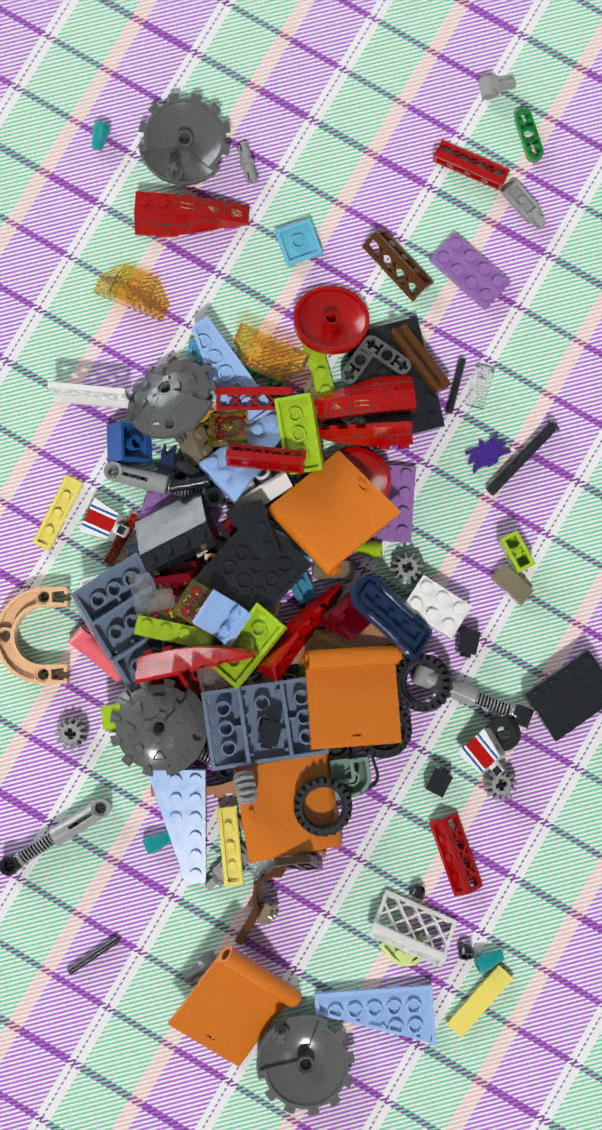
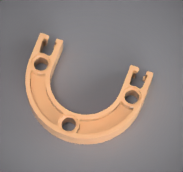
M71 588L29 589L15 596L0 614V659L5 667L18 678L35 684H70V677H66L64 680L54 679L55 669L64 668V672H68L70 665H42L35 663L23 654L18 642L19 627L23 619L32 611L47 607H71L70 600L64 601V603L55 602V593L64 592V595L71 594ZM47 592L49 594V600L43 603L41 601V595ZM5 631H9L11 635L8 641H4L2 638ZM43 669L49 672L46 680L40 677V672Z

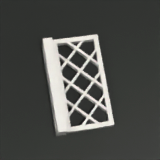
M48 382L47 386L54 394V403L128 409V404L131 401V389Z
M385 890L368 936L441 967L446 961L447 951L457 921ZM387 897L394 899L397 907L389 909L386 904ZM403 907H412L415 915L407 917ZM399 909L403 919L394 922L390 912ZM425 913L430 915L433 922L425 925L420 915ZM387 914L391 924L384 926L378 923L380 916ZM417 917L421 927L413 930L408 920ZM444 921L451 924L450 930L443 933L438 923ZM405 922L409 932L405 934L400 933L396 925ZM435 925L439 935L431 938L426 928ZM423 930L427 940L423 942L418 941L414 933ZM441 938L444 944L443 951L435 948L432 941Z

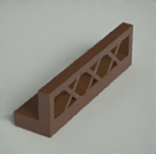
M384 227L375 231L362 246L412 302L434 283ZM374 240L379 245V252H375L369 246ZM384 255H388L391 258L392 265H387L384 262ZM396 269H401L404 272V279L398 278ZM409 283H414L419 288L415 294L410 291Z
M406 323L398 329L393 328L390 331V337L405 357L410 360L412 366L435 396L451 385V382Z

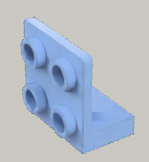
M213 590L192 623L231 647L252 614L233 600Z

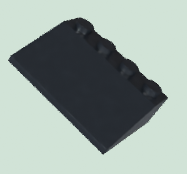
M201 489L135 522L139 555L146 573L154 575L222 542Z
M589 650L582 651L522 694L530 707L535 710V714L555 742L602 710V669Z

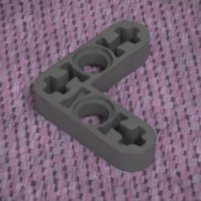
M370 335L362 341L343 368L341 379L347 385L356 383L373 358L399 375H405L410 372L411 362L407 357L376 336ZM368 341H375L377 348H380V345L383 346L378 355L375 354L377 352L375 348L371 347L368 349ZM384 351L392 353L393 356L390 360L382 358L381 355ZM357 356H364L366 362L363 365H357L355 363ZM396 356L399 357L397 359L399 363L402 364L406 362V370H399V365L397 363H394V366L391 365L394 362ZM352 364L356 368L353 372L354 379L349 378L346 380L345 373L352 371L353 367L350 366Z

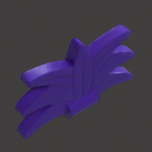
M498 435L493 436L486 444L479 440V448L465 452V455H473L468 465L477 462L473 474L483 466L491 467L499 462V457L511 453L510 450H499L506 442H495Z

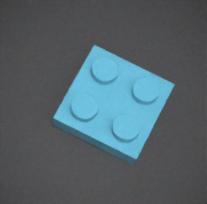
M310 218L275 230V235L287 267L323 255Z

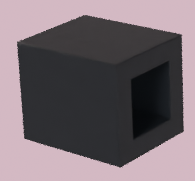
M461 628L455 652H460L459 656L466 658L476 655L481 632Z
M262 719L257 743H261V748L272 750L273 746L277 747L282 723Z
M442 766L439 769L434 767L424 788L443 798L453 776L449 775L450 770Z

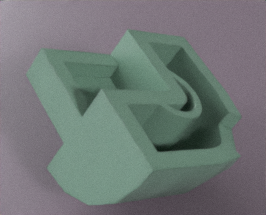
M348 754L346 757L329 759L332 778L345 786L351 798L361 796L368 789L371 783L368 755ZM334 791L335 800H341L338 793Z

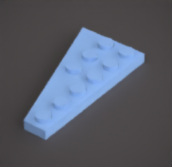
M205 316L192 326L203 364L207 363L212 370L208 377L210 380H216L217 387H259L208 316ZM214 390V391H213V395H214V398H215V401H216V395H215V390ZM221 395V406H229L234 401L229 395ZM242 395L238 399L242 406H248L253 401L248 395ZM261 395L256 400L261 406H267L270 403L266 395ZM219 410L220 415L224 416V418L231 415L239 417L245 415L244 430L273 411ZM233 418L231 421L234 424V428L231 431H226L228 432L227 434L231 432L235 434V431L239 432L238 428H242V426H239L240 424L242 425V422L239 423V419ZM225 420L223 426L226 430L229 427V423ZM236 436L227 437L228 441H231Z
M276 410L271 411L245 430L246 434L240 433L199 463V467L208 474L209 478L235 505L261 469L227 466L226 450L229 449L230 443L278 447L281 439Z
M186 768L179 773L168 776L166 770H154L153 776H149L185 882L186 884H206V768Z
M432 984L315 993L317 1015L344 1020L352 1024L363 1025L371 1029L437 1045Z

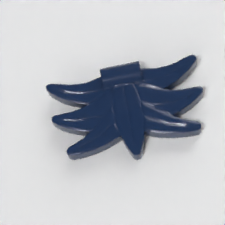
M164 446L161 453V461L154 462L158 467L155 473L170 476L173 481L177 476L172 469L176 462L182 460L184 455L181 452L175 457L177 448H173L167 454V448Z

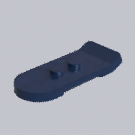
M364 576L356 580L350 591L351 601L355 609L403 651L408 659L416 660L433 633L428 623L397 598L387 588V585L377 577Z

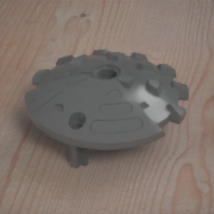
M178 93L168 95L169 102L161 106L154 103L148 109L152 115L147 123L141 121L138 132L144 133V143L138 144L141 158L146 167L156 177L165 182L183 186L204 182L220 170L221 166L217 163L222 154L229 155L231 145L225 144V133L231 132L228 121L222 123L217 115L221 112V109L215 103L209 107L201 102V95L192 93L191 99H179ZM183 139L190 140L187 144L181 143Z
M188 355L185 360H177V357L170 356L166 358V363L158 367H149L146 370L147 376L142 382L134 384L132 392L135 393L134 401L128 404L129 413H135L136 419L132 422L136 429L151 438H174L177 442L183 444L184 440L187 439L185 433L198 425L213 405V401L209 400L211 391L217 389L216 380H210L207 375L212 372L209 365L205 363L200 366L196 363L198 359L195 356Z
M164 679L163 685H151V681L141 682V689L133 694H130L128 690L125 691L119 698L124 702L119 712L112 711L110 722L116 723V735L110 736L113 747L119 745L125 756L121 760L128 767L132 763L143 767L142 774L147 776H153L154 770H166L168 776L186 769L198 758L207 739L202 702L189 688L185 692L175 688V681L171 679ZM156 722L164 724L163 732L156 733L153 730Z
M298 1014L287 1017L268 1031L259 1047L256 1063L258 1079L265 1078L269 1087L265 1091L266 1096L271 1101L278 1098L286 1104L283 1110L288 1113L294 1114L297 1108L308 1109V1116L320 1114L319 1107L330 1103L333 1108L341 1101L337 1095L344 1086L350 1088L354 1077L348 1075L349 1063H355L353 1051L347 1052L343 1044L347 1037L341 1029L335 1033L327 1027L328 1020L322 1016ZM303 1059H308L311 1061V1064L308 1067H304L300 1062Z

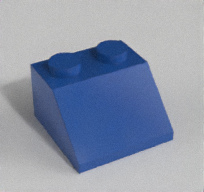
M117 422L107 425L108 463L111 461L120 464L152 463L151 437L139 432L133 423Z

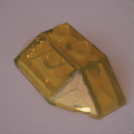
M125 263L101 274L93 293L161 322L170 305L159 277Z
M243 323L240 324L233 340L245 367L278 382L304 372L311 356L310 353Z

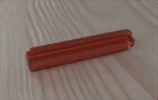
M130 513L123 524L129 527L128 534L125 538L117 535L104 558L106 563L110 565L115 563L135 527V522L139 518L136 514Z

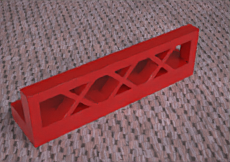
M441 140L432 161L499 191L502 190L510 172V169L444 140ZM446 147L450 149L452 155L445 151H442V148ZM464 155L468 157L469 162L458 157ZM475 164H485L486 169H483ZM498 170L505 174L502 177L493 172Z
M217 387L215 390L216 410H276L275 406H270L274 399L280 395L293 396V387ZM221 395H229L234 401L229 406H221ZM242 395H248L253 401L248 406H242L238 399ZM261 395H267L272 401L267 406H261L256 400Z
M230 443L225 457L227 466L304 474L307 451Z
M455 812L444 818L430 821L429 825L454 896L467 895L483 887L458 813ZM451 819L453 820V823L455 825L454 830L451 829L449 824V820ZM457 838L460 840L461 843L460 848H458L456 844ZM463 857H465L468 862L467 867H465L463 864ZM470 875L473 877V880L475 882V885L472 887L469 881Z

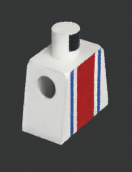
M94 498L79 531L87 536L113 542L116 535L125 538L129 527L122 525L123 516Z
M491 728L483 729L457 752L481 774L490 769L498 777L505 771L499 763L505 756V752Z

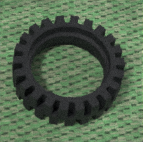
M419 654L416 660L405 659L402 662L403 664L398 666L399 671L396 672L398 699H401V703L406 705L407 708L418 712L433 711L442 707L441 705L447 702L446 699L450 698V691L453 690V686H451L453 678L450 677L452 673L447 669V664L443 663V660L428 654ZM419 664L432 666L440 676L441 685L439 692L435 698L427 702L415 700L407 689L408 674L412 668Z
M399 706L402 743H396L390 748L383 749L373 745L360 746L367 754L377 758H390L398 755L407 747L411 740L412 723L409 715L402 707Z
M321 776L309 779L300 786L294 798L293 807L296 819L301 827L310 834L319 837L335 835L336 832L343 830V827L348 824V820L351 819L353 806L350 794L343 784L333 778ZM326 787L333 789L341 798V813L329 825L314 824L307 819L304 813L306 797L317 788Z

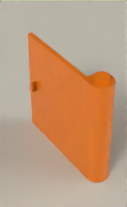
M339 450L324 462V470L312 471L271 504L267 510L268 515L328 577L339 575L342 571L343 561L401 514V511Z
M396 645L305 651L304 665L311 750L402 743L396 665L399 664V660H402V651Z
M328 754L234 768V774L244 770H251L254 774L258 799L256 802L247 805L239 803L249 863L343 845L341 831L336 832L335 835L319 837L304 830L296 819L293 807L296 793L306 781L321 776L332 778ZM326 787L317 788L306 797L304 813L312 823L329 825L338 818L333 789Z
M229 945L221 951L169 1020L168 1025L239 1067L284 1006L287 1005L292 1008L300 1003L301 991Z

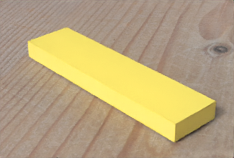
M68 475L65 476L32 543L51 551L84 485L83 482Z
M237 805L217 807L224 887L244 885Z
M497 964L446 1022L447 1025L462 1038L514 978Z

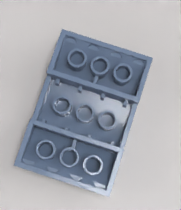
M137 552L71 593L72 599L87 628L108 662L131 693L141 687L140 683L135 682L137 658L144 655L143 651L155 649L156 652L162 651V647L170 645L178 648L175 643L133 635L137 615L150 617V612L154 610L156 613V607L163 599L154 584L150 573H146ZM163 602V607L160 606L159 614L160 616L161 614L167 616V612H164L162 608H168V606Z
M305 677L240 686L239 689L234 687L201 692L212 771L329 754V748L311 750ZM262 719L282 723L277 747L273 746L272 750L261 748V743H257Z

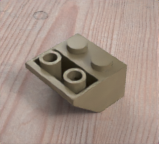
M215 421L196 425L185 433L187 439L184 440V443H179L186 462L196 468H200L199 463L225 445L224 439H216L215 436L218 432H212L213 428L211 426L217 424Z

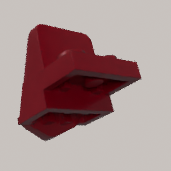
M193 556L161 572L153 578L154 584H162V587H166L167 593H170L172 598L177 599L201 572V557Z
M348 592L322 615L319 624L348 640H354L371 623L355 609Z

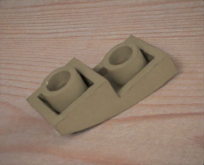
M313 561L311 577L351 582L353 581L354 562L343 561L341 573L336 577H328Z
M502 564L491 577L502 591H506L520 605L534 591L505 564Z
M265 901L257 919L258 923L265 925V923L270 924L272 919H276L279 909H277L278 905L275 901Z

